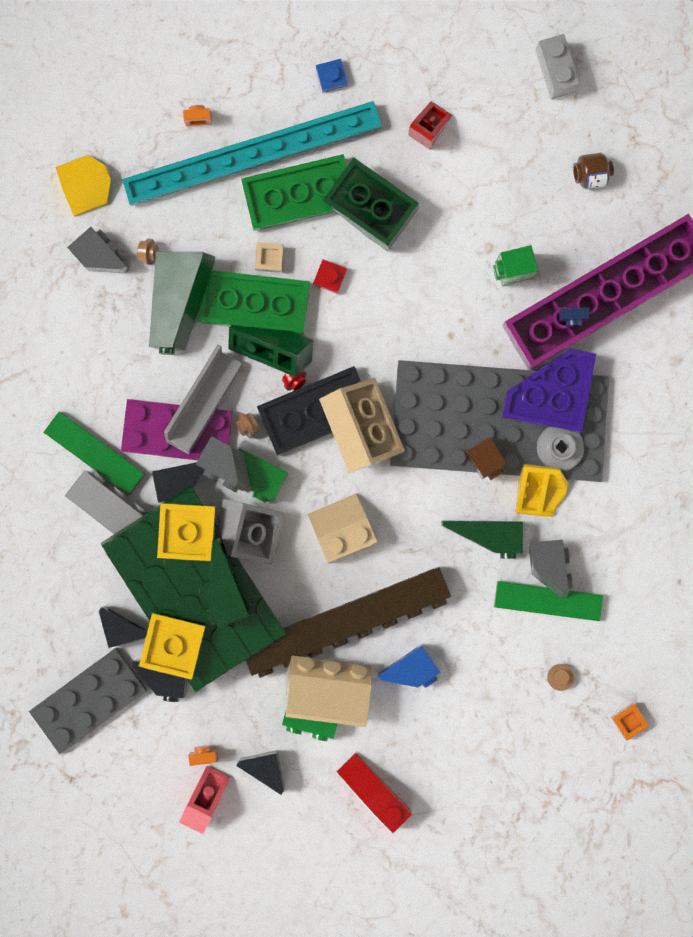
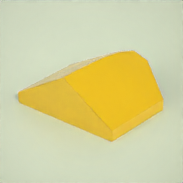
M86 155L55 167L62 190L74 217L108 204L111 179L104 164L90 155Z
M524 464L518 480L515 513L552 517L556 508L566 497L568 481L560 468Z

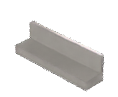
M219 344L214 349L164 431L166 442L187 454L191 453L242 368L241 362L222 353V346Z

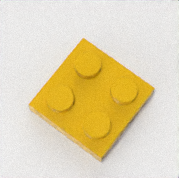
M161 504L157 558L211 561L216 507Z
M152 613L139 667L192 680L206 626Z

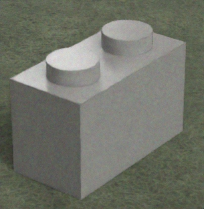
M565 34L539 41L536 53L550 98L554 99L576 92L580 83Z

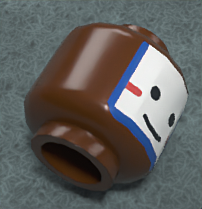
M603 153L581 155L577 163L573 164V175L576 184H580L584 189L606 186L610 176L614 175L613 162L611 160L608 161Z

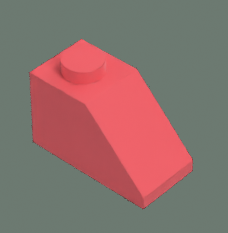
M206 766L179 823L203 834L231 777Z

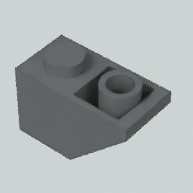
M92 227L88 228L67 247L88 271L127 273L129 271L125 265L128 260L119 249L114 252L107 245L110 239L101 229L96 232Z
M211 436L196 465L205 469L203 475L216 482L219 478L225 480L222 485L237 493L238 489L249 493L251 486L244 454Z
M563 540L531 542L529 546L531 574L560 598H566L569 590L573 588L571 573L567 574L566 564L570 562L568 547L564 548Z

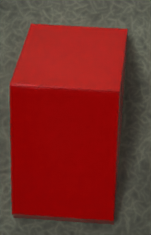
M430 101L409 126L408 136L430 150L453 115Z

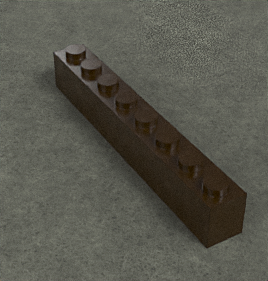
M440 567L433 568L284 627L285 635L246 659L251 676L258 674L259 678L274 673L273 667L283 664L284 668L289 667L292 656L301 657L307 654L309 658L324 653L322 648L331 644L333 648L343 646L349 643L347 640L349 637L357 635L358 639L372 634V628L382 625L383 629L398 624L397 618L407 615V618L410 619L423 614L422 608L431 605L433 609L448 604L446 599L450 598L451 594Z

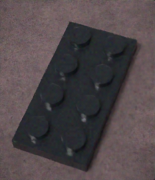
M355 366L257 406L277 456L333 433L319 399L340 388L360 383L361 380Z

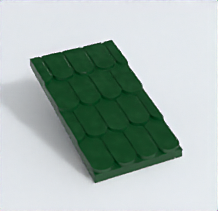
M191 485L162 503L204 506ZM159 505L101 542V546L149 621L151 620L152 613L206 626L193 679H187L196 693L230 669H233L285 635L286 632L239 558L230 556L229 559L252 614L219 629L216 624L211 625L205 611L209 608L207 601L211 561L157 558L160 522ZM216 523L214 540L222 539Z

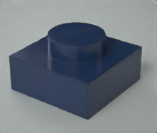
M562 308L559 311V322H566V327L582 326V322H586L589 319V308Z

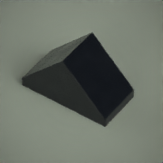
M106 606L100 608L99 615L108 648L146 638L147 629Z
M277 750L240 758L236 765L237 767L282 795L285 784Z

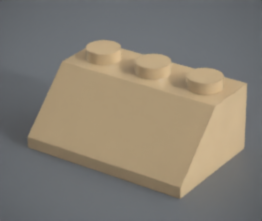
M376 378L340 388L319 399L349 474L405 452Z
M292 656L286 677V717L366 727L372 687L371 666Z

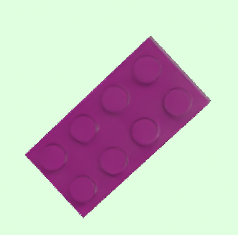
M127 399L121 452L198 461L211 436L229 445L233 411L217 409L191 453L187 454L168 444L164 435L165 429L180 405Z

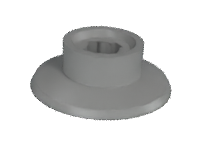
M547 427L538 438L537 454L546 467L560 468L561 471H567L574 468L581 461L584 454V441L578 432ZM559 441L567 445V449L563 453L556 449Z

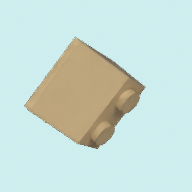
M357 494L308 514L327 563L377 543Z

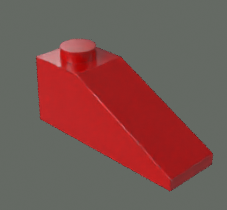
M356 753L336 771L392 833L412 815L411 809Z

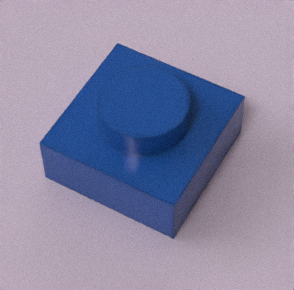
M341 58L316 65L322 93L348 86Z

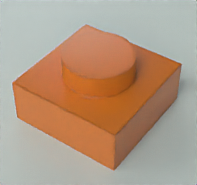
M193 105L189 107V110H183L186 127L212 125L210 108H205L204 105Z
M634 703L611 717L626 741L649 727Z
M210 745L194 747L195 752H190L188 755L190 766L216 763L218 761L217 749H210Z

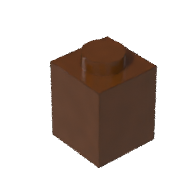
M490 437L465 452L481 479L488 476L491 481L504 473L502 467L507 464Z

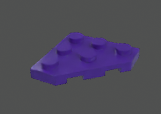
M569 349L508 390L502 418L581 433L596 353Z

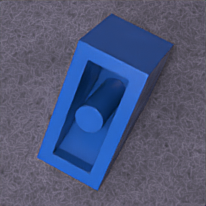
M419 645L377 675L381 681L417 688L423 685L427 688L438 680L436 675L440 671L423 646Z

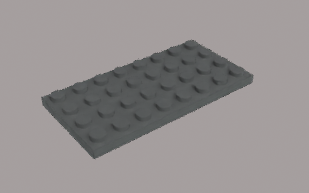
M398 360L393 423L405 452L391 457L390 466L478 473L465 452L489 437L507 464L502 467L504 473L501 475L520 476L524 464L545 466L537 454V441L540 434L547 427L502 418L507 391L536 371ZM592 375L583 428L580 433L584 441V454L581 461L574 468L562 471L566 480L602 482L609 376ZM559 441L556 449L563 453L567 449V445Z

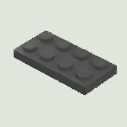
M114 648L32 708L29 713L57 752L61 754L145 693L147 689L118 649Z

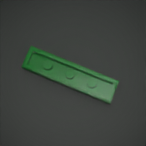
M60 411L43 432L128 495L132 493L145 475V473Z
M497 581L494 608L600 621L603 595L569 591L566 598H560L547 587Z

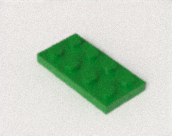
M344 154L241 178L253 231L335 212L323 202V199L347 167Z
M212 270L200 305L198 322L229 327L236 325L286 330L304 335L310 281Z

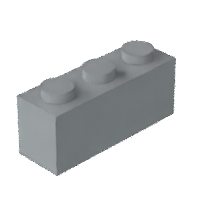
M84 470L65 494V497L110 532L115 534L148 513L136 502L132 506L124 500L127 495L114 486L111 490L104 484L106 479L98 472L93 470L90 473Z

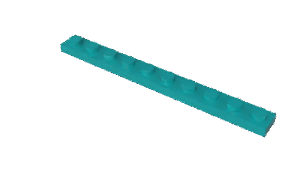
M371 101L122 179L129 204L133 206L382 128L375 103Z

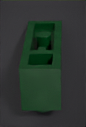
M231 325L229 327L228 349L296 377L312 362L314 340L292 331Z
M441 521L442 527L493 553H500V559H516V554H523V521Z

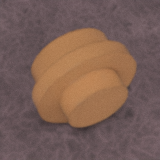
M147 238L145 241L141 240L139 242L137 257L145 265H152L156 258V252H159V248L153 239Z
M241 413L238 415L239 421L236 422L240 434L242 436L246 435L250 439L253 438L255 433L259 432L255 418L251 413Z
M556 664L548 671L547 680L553 689L564 691L572 686L574 673L567 665Z

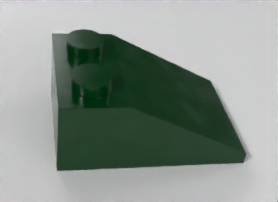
M354 157L323 199L325 204L387 252L419 208V203Z
M222 539L212 541L207 601L209 608L205 610L210 624H216L218 629L252 614L229 556H227Z

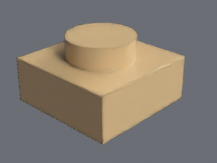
M257 243L255 270L282 272L284 245Z

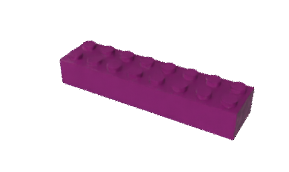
M690 214L683 216L505 321L502 326L528 370L533 369L693 274V219ZM562 308H589V319L586 322H582V326L566 327V322H559V311Z

